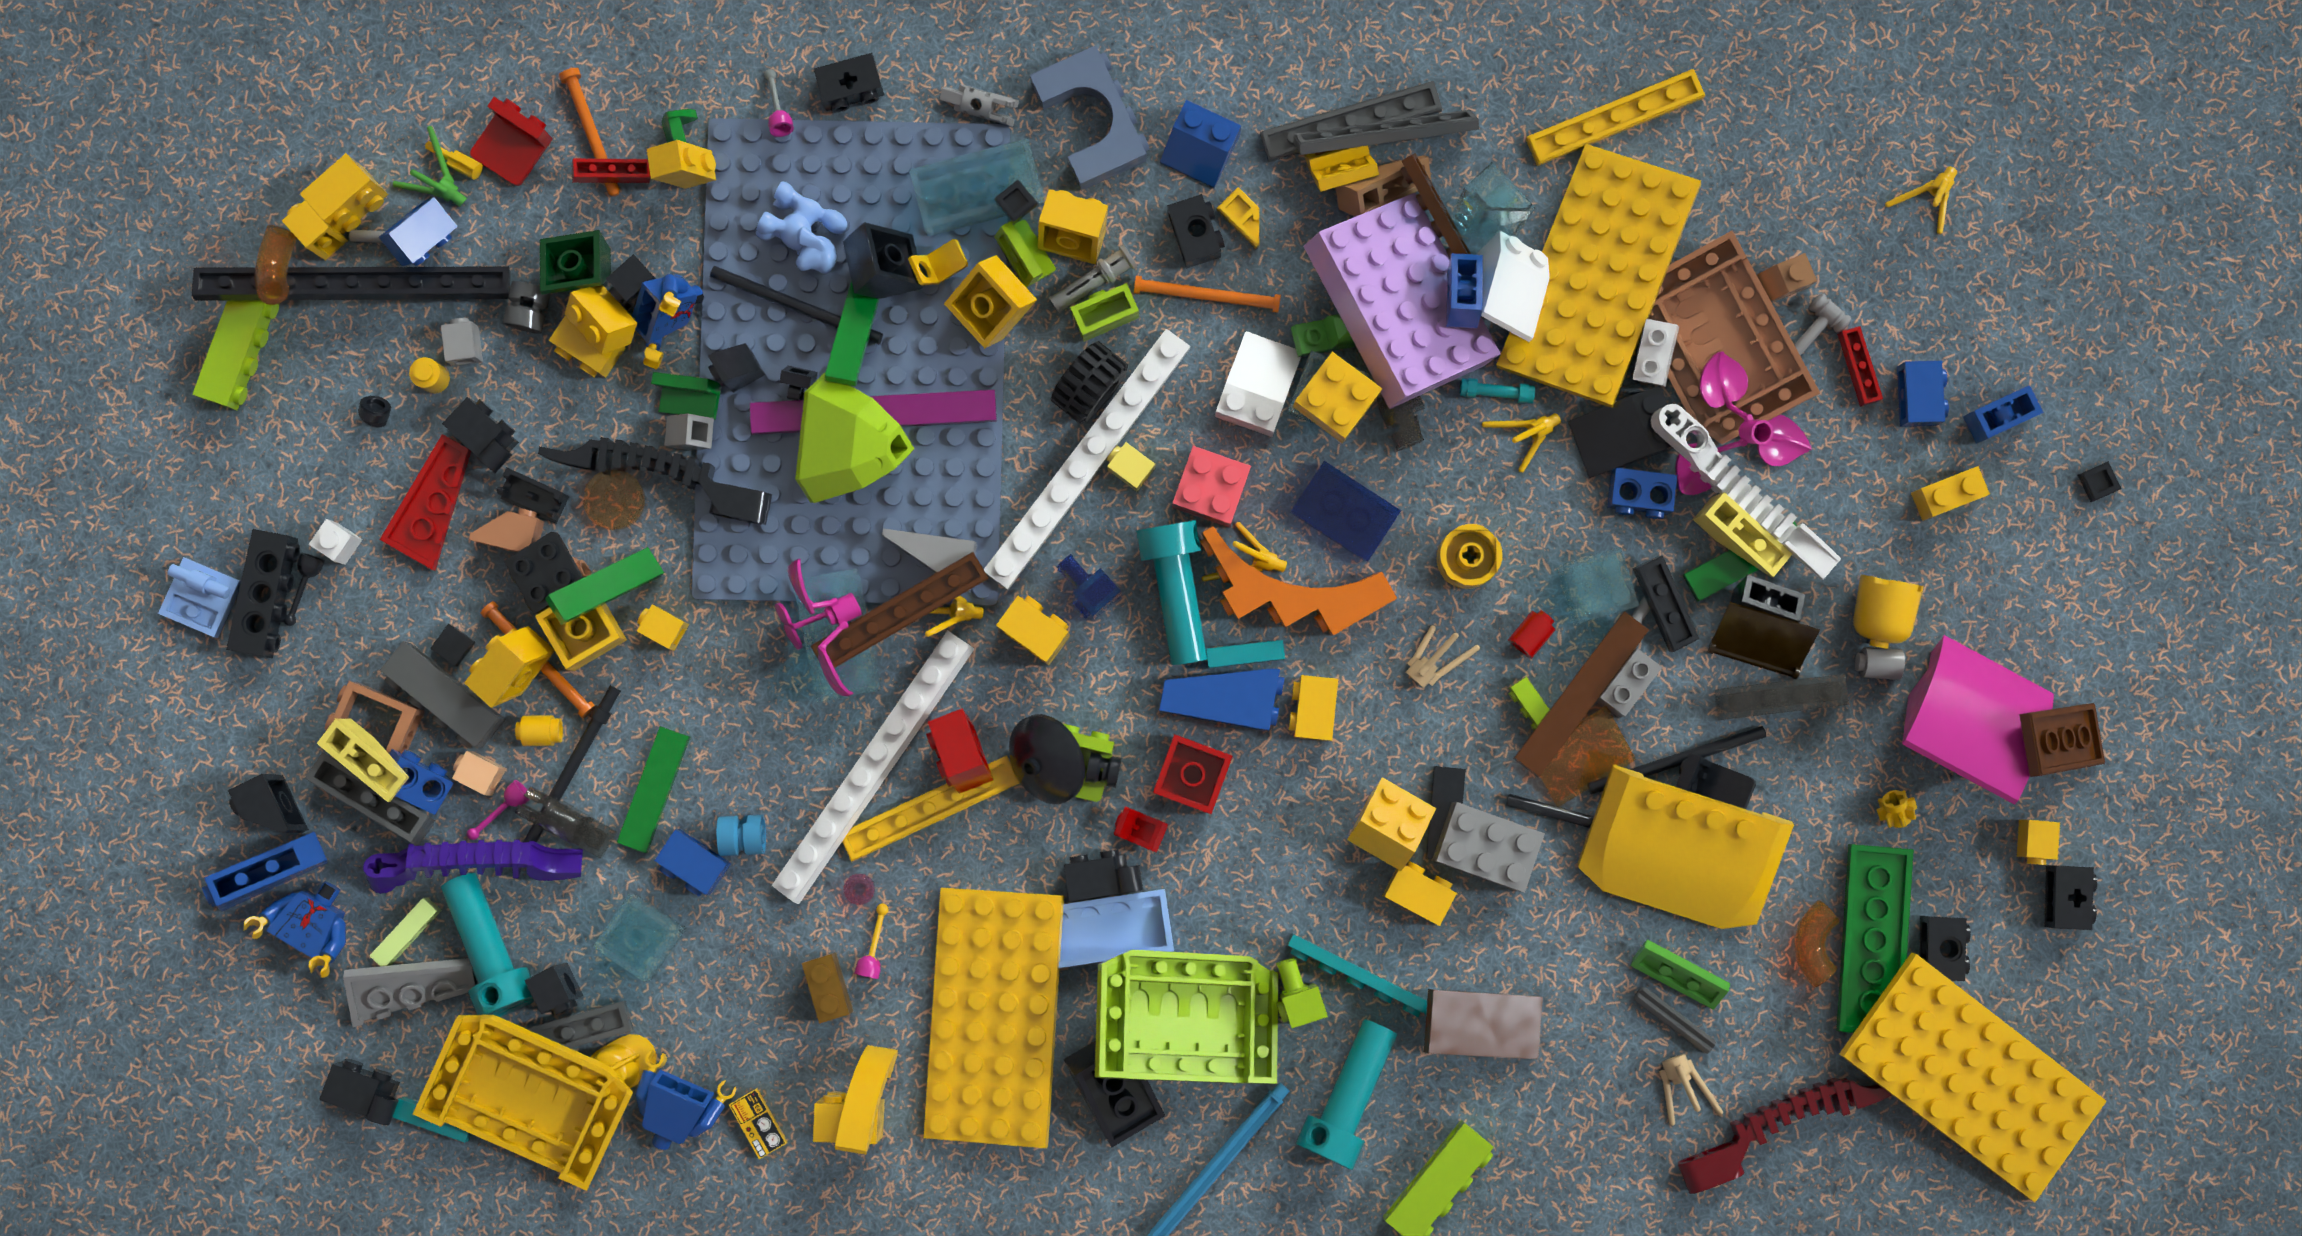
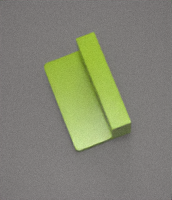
M1021 220L1014 225L1010 221L999 228L994 238L1026 288L1055 272L1056 267L1046 251L1038 249V239L1026 220Z

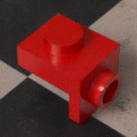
M1126 806L1117 817L1114 835L1157 853L1169 824Z

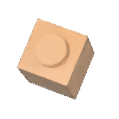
M466 751L454 763L453 771L455 773L452 779L483 795L492 796L507 768L474 751Z

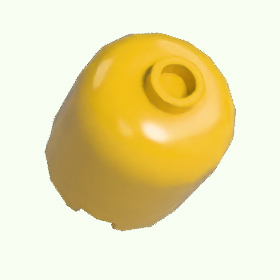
M1861 575L1853 618V626L1860 636L1870 639V646L1888 649L1889 643L1899 644L1906 641L1914 629L1924 586Z

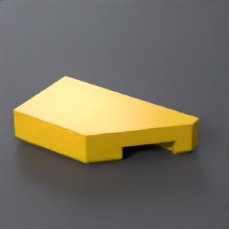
M1237 187L1216 210L1257 249L1259 247V207Z

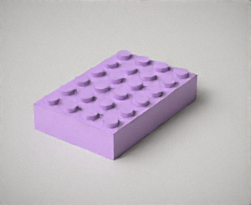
M1415 193L1319 231L1303 246L1375 383L1382 388L1381 394L1389 409L1473 372L1501 354L1481 317L1478 328L1446 327L1447 270L1450 258L1434 232L1428 216L1419 205Z

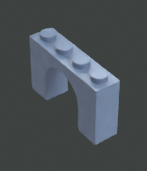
M1096 45L1030 75L1032 87L1043 110L1072 97L1088 95L1101 100L1112 114L1113 122L1111 129L1100 142L1068 156V164L1081 191L1146 162V151L1150 150L1144 134L1138 135L1134 124L1137 123L1132 108L1130 106L1125 108L1121 97L1125 95L1118 79L1113 81L1108 72L1112 67L1106 53L1100 54Z

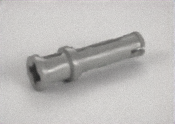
M1124 244L1119 246V251L1105 260L1099 259L1096 263L1097 267L1049 297L1058 313H1061V311L1085 297L1105 282H1108V284L1114 283L1117 276L1130 268L1135 269L1138 267Z

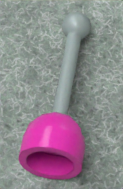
M768 69L765 71L764 77L769 81L775 110L768 118L769 130L773 136H787L794 130L793 121L789 113L780 109L775 85L776 72L773 69Z

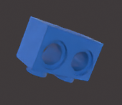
M1615 468L1611 471L1607 508L1615 509V514L1633 515L1634 511L1646 512L1645 517L1664 519V515L1674 512L1677 475ZM1626 485L1632 489V500H1625L1620 496V486ZM1652 489H1658L1662 492L1664 496L1662 504H1656L1651 500L1650 492Z
M391 749L389 755L401 768L408 767L406 774L409 776L395 797L435 815L454 784L446 775L448 770L433 762L429 766L419 762L421 757L409 750L404 749L400 753ZM430 780H434L433 787L427 791H423L424 784Z

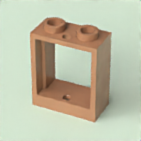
M349 681L347 686L344 685L341 688L337 697L338 707L335 714H331L327 719L325 731L335 719L348 718L359 693L402 711L386 751L389 754L391 749L402 753L404 749H409L425 710H421L416 706L358 682Z

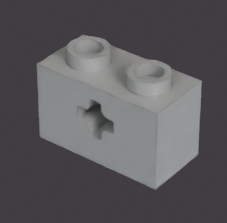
M1638 648L1635 649L1597 699V702L1618 718L1625 717L1663 667Z

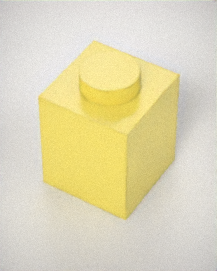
M1127 442L1122 447L1117 445L1106 459L1110 462L1107 466L1108 471L1136 492L1155 469L1154 462Z

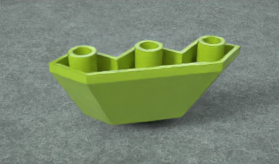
M824 373L805 391L795 480L810 503L820 502L865 488L896 469L914 450L900 424L873 398L856 388L825 381Z

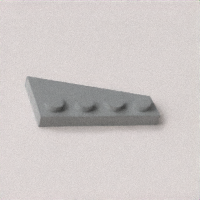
M468 958L344 970L343 975L353 1028L363 1025L364 1021L377 1017L380 1020L390 1017L391 1012L404 1008H408V1010L419 1008L421 1003L430 1000L439 1002L468 993L477 984L476 976Z

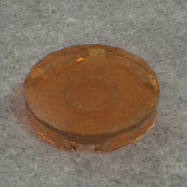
M611 469V475H604L600 472L594 475L588 482L584 491L583 505L589 519L599 527L608 530H622L633 525L642 515L645 506V492L640 482L630 473Z

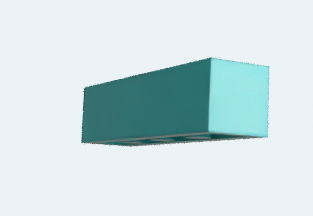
M1283 640L1206 649L1208 669L1285 660Z
M406 1097L398 1098L399 1101L393 1118L464 1143L470 1140V1133L448 1123H444L440 1127L413 1115L418 1101Z

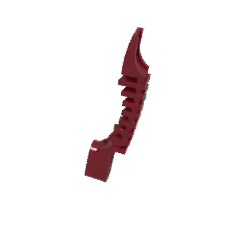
M1847 1078L1827 1079V1084L1821 1082L1812 1084V1089L1806 1087L1799 1089V1094L1790 1093L1784 1095L1785 1099L1782 1101L1776 1099L1771 1101L1772 1105L1769 1107H1758V1112L1756 1113L1749 1112L1743 1114V1123L1738 1120L1730 1122L1734 1133L1731 1141L1678 1162L1689 1194L1703 1192L1744 1175L1745 1172L1741 1163L1750 1142L1757 1141L1759 1145L1767 1143L1761 1127H1764L1765 1131L1768 1130L1771 1134L1779 1132L1774 1118H1777V1121L1782 1122L1784 1126L1792 1124L1788 1112L1790 1111L1791 1116L1794 1115L1798 1120L1805 1118L1802 1106H1804L1805 1112H1810L1812 1116L1820 1114L1816 1100L1818 1101L1820 1111L1824 1110L1827 1115L1835 1113V1111L1840 1112L1843 1116L1849 1115L1851 1113L1845 1090L1850 1106H1856V1109L1872 1105L1892 1095L1878 1084L1861 1086Z

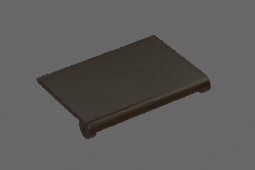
M1730 602L1709 644L1707 652L1790 676L1792 679L1797 680L1800 675L1801 666L1820 629Z

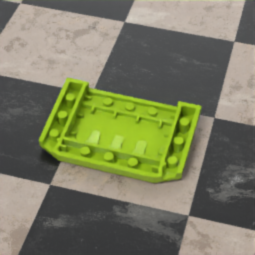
M1128 950L1098 964L1095 1077L1277 1084L1278 1008L1276 1003L1278 1002V973L1260 965L1257 960L1250 956Z

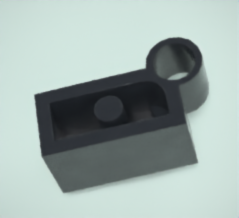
M466 397L442 424L470 449L485 466L496 473L512 456L510 451L519 443L512 436L516 431L502 419L499 422L495 421L490 416L493 410L481 399L475 402Z
M1118 849L1100 852L1101 858L1089 860L1088 854L1069 857L1070 863L1064 864L1069 902L1143 890L1140 865L1128 867L1126 854L1119 855Z
M345 1059L344 1062L332 1064L319 1100L365 1116L371 1122L390 1125L399 1101L395 1098V1094L400 1082L391 1079L392 1074L379 1069H374L373 1072L362 1069L363 1063L356 1060Z

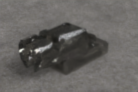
M1380 393L1377 397V406L1387 429L1399 428L1397 432L1391 435L1396 450L1402 451L1424 441L1418 415H1414V413L1425 409L1421 396H1417L1389 409Z
M530 787L524 796L538 804H543L544 810L540 812L526 804L518 805L515 810V814L534 823L536 826L569 844L577 845L600 859L603 858L618 832L567 802L559 801L534 787Z

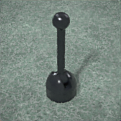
M300 553L297 568L303 576L289 614L284 618V623L287 626H293L296 623L295 614L308 578L315 577L320 573L325 560L310 554Z

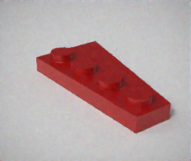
M442 434L379 540L431 570L436 571L471 450Z

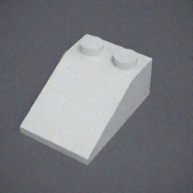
M1499 231L1477 253V255H1483V310L1481 316L1530 342L1534 337L1550 278L1548 257L1541 251L1534 250L1523 244L1518 238Z
M1246 331L1226 381L1215 417L1273 437L1301 357H1298L1296 349Z

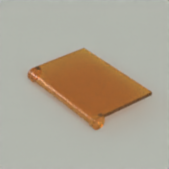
M1604 706L1579 723L1540 777L1554 803L1559 807L1588 789L1587 783L1609 776L1613 764L1625 767L1635 761L1636 758L1611 712Z

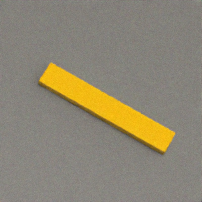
M1691 69L1526 137V142L1536 165L1540 166L1584 148L1585 143L1589 145L1704 99L1705 93L1695 70Z
M1006 755L988 764L994 779L991 782L960 794L954 786L948 787L946 783L852 827L842 841L851 862L1020 784L1008 756Z

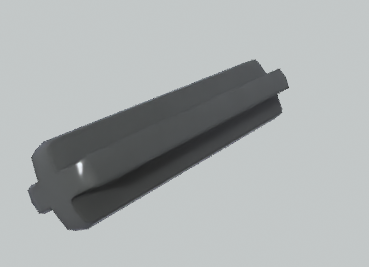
M1641 987L1637 991L1634 1000L1703 1053L1708 1054L1712 1051L1716 1044L1715 1039L1647 988Z

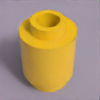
M553 715L522 716L521 722H516V740H521L522 746H554L555 743H561L563 739L562 719L555 718Z

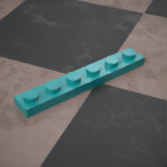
M1293 933L1291 934L1287 945L1292 947L1290 954L1306 962L1310 956L1320 961L1318 968L1334 976L1338 970L1348 975L1346 982L1362 990L1366 984L1376 989L1374 996L1388 1003H1391L1394 998L1404 1003L1402 1010L1416 1017H1419L1421 1012L1426 1014L1427 1000Z

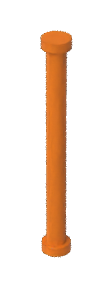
M1137 275L1134 285V294H1140L1141 291L1273 309L1272 312L1275 313L1279 312L1281 298L1279 294L1271 297L1144 280L1142 276Z
M495 601L487 604L480 612L484 618L488 617L505 635L512 629L517 630L497 609L499 606ZM547 661L540 671L579 710L578 715L582 719L585 718L593 710L595 704L592 701L587 702Z

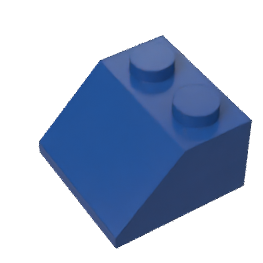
M1186 100L1172 128L1160 163L1215 188L1240 137L1241 125Z

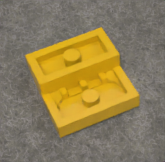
M1368 145L1304 154L1310 173L1320 192L1379 175L1377 163L1370 155Z

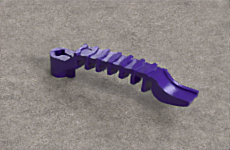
M515 839L514 842H502V840L484 842V840H478V843L460 841V843L455 844L442 842V844L438 845L425 843L423 846L408 844L406 849L398 853L374 854L368 857L364 862L363 870L371 890L379 894L388 893L396 886H402L409 880H415L417 871H424L426 878H431L434 870H441L443 876H448L451 869H459L460 875H466L468 868L477 867L478 875H483L485 868L495 867L496 876H501L504 867H512V876L514 879H518L522 867H527V875L539 881H555L581 877L583 849H554L540 845L535 841L520 842V840Z

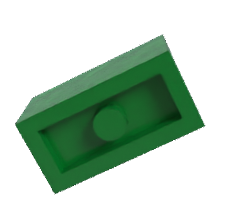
M653 372L651 384L662 388L658 412L674 415L693 414L716 420L721 385L707 378Z

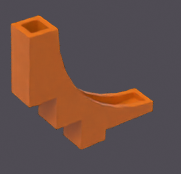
M1214 526L1201 532L1204 539L1199 542L1208 557L1214 555L1219 566L1215 567L1218 576L1223 583L1229 582L1231 587L1221 592L1224 598L1220 600V604L1228 617L1233 614L1236 619H1239L1269 602L1271 607L1267 608V611L1275 625L1281 623L1283 627H1287L1316 610L1318 615L1314 619L1322 633L1328 631L1330 635H1335L1397 599L1383 572H1377L1357 582L1336 587L1310 588L1287 584L1266 576L1245 563L1227 546Z

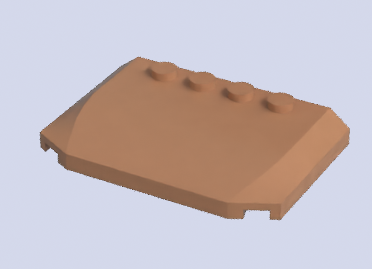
M1733 230L1669 265L1648 319L1677 324L1679 326L1668 378L1686 412L1708 431L1710 437L1723 445L1739 436V427L1744 422V419L1729 410L1726 404L1718 408H1712L1701 396L1700 378L1702 371L1709 359L1717 352L1723 351L1744 368L1748 377L1746 393L1740 400L1731 402L1746 414H1751L1753 419L1769 421L1820 394Z

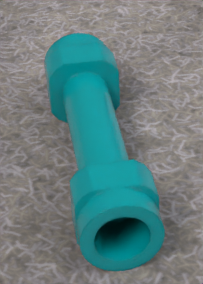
M1461 378L1459 396L1465 398H1475L1476 395L1517 399V403L1533 404L1535 386L1522 383L1518 387L1478 383V379Z

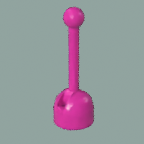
M514 780L504 791L505 802L476 828H470L467 831V837L470 840H476L479 837V832L508 806L520 807L525 805L532 798L531 793L521 782Z

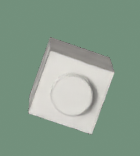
M326 519L309 545L331 560L346 565L363 539L339 523Z

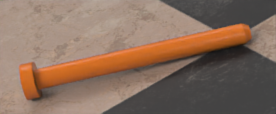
M579 68L566 69L559 73V78L562 84H567L594 158L608 159L578 81L581 78ZM604 183L611 197L619 195L620 189L617 183Z

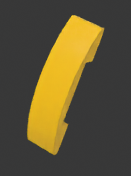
M867 1045L864 1049L846 1095L837 1131L835 1150L867 1154L874 1132V1119L887 1078H891L898 1050Z

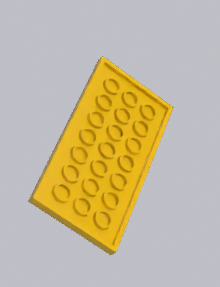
M1585 143L1542 250V253L1548 257L1550 278L1534 337L1528 342L1509 332L1496 364L1497 368L1613 408L1643 333L1646 319L1649 318L1701 187V180Z
M940 888L923 1138L1034 1148L1048 1147L1064 895Z
M1912 952L1839 1053L1849 1063L2033 1202L2037 1201L2107 1102L1932 965Z

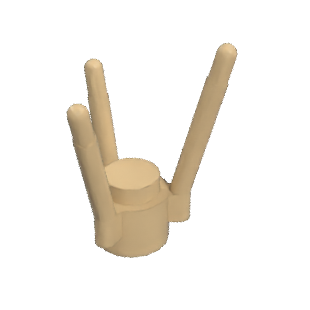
M1432 625L1425 634L1414 656L1407 662L1410 668L1406 673L1422 688H1425L1428 683L1433 686L1439 678L1479 651L1480 646L1475 645L1434 673L1438 669L1434 664L1449 649L1459 635L1458 633H1453L1430 659L1424 656L1419 660L1436 629Z
M1680 1054L1662 1062L1664 1069L1660 1070L1659 1073L1663 1081L1667 1114L1671 1126L1675 1125L1670 1080L1673 1081L1674 1085L1683 1084L1694 1110L1699 1112L1701 1108L1689 1082L1693 1078L1718 1115L1723 1114V1110L1718 1105V1102L1695 1070L1691 1059L1687 1060L1685 1054Z

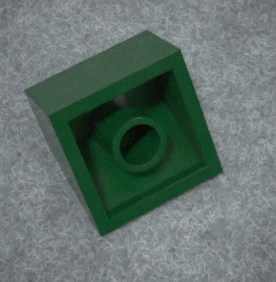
M600 230L540 239V292L542 295L601 286L611 274V249Z

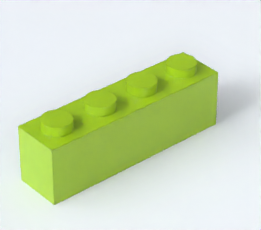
M278 300L226 302L192 395L238 411L239 405H242L247 398L248 389L246 386L249 378L257 371V356L260 348H263L268 341L269 332L267 329L271 319H274L278 313Z
M1460 1120L1383 1215L1385 1222L1402 1236H1430L1434 1229L1431 1226L1438 1216L1443 1218L1450 1211L1454 1204L1451 1201L1458 1191L1463 1193L1467 1190L1473 1181L1471 1175L1478 1167L1482 1169L1488 1164L1493 1156L1491 1150L1494 1147L1463 1120Z

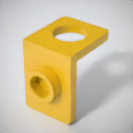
M957 239L950 240L928 255H913L908 258L920 285H938L968 267L967 259ZM919 263L925 268L928 277L921 272Z

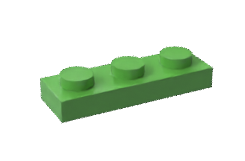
M1648 939L1634 955L1631 962L1633 968L1713 1010L1729 992V982Z

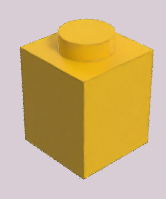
M652 604L649 609L645 608L640 614L637 624L640 626L637 632L675 651L689 624Z
M2019 820L2017 857H2026L2027 864L2046 865L2047 860H2058L2060 822Z

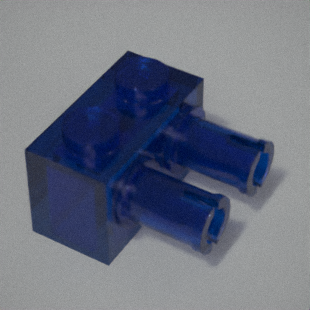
M1072 554L1057 565L1058 571L1074 587V592L1072 593L1076 600L1073 602V606L1085 619L1091 616L1095 621L1122 597L1121 590L1101 568L1094 574H1088L1073 558Z

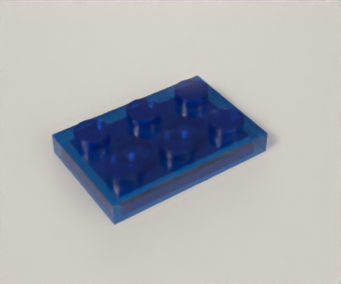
M1323 461L1290 513L1367 563L1401 510L1326 461Z

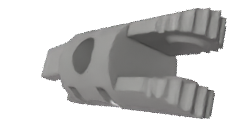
M959 84V89L943 87L940 94V100L955 104V111L1011 127L1014 125L1015 119L1008 115L995 113L994 110L996 103L1009 108H1018L1019 100L963 84ZM976 98L980 99L982 103L981 108L976 106Z

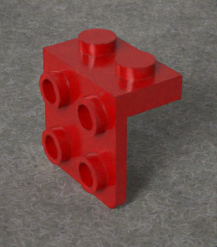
M493 97L487 107L495 115L470 150V155L473 159L482 163V165L514 186H520L553 138L546 132L545 127L547 125L533 115H530L529 118L519 113L521 108L507 98L502 102Z

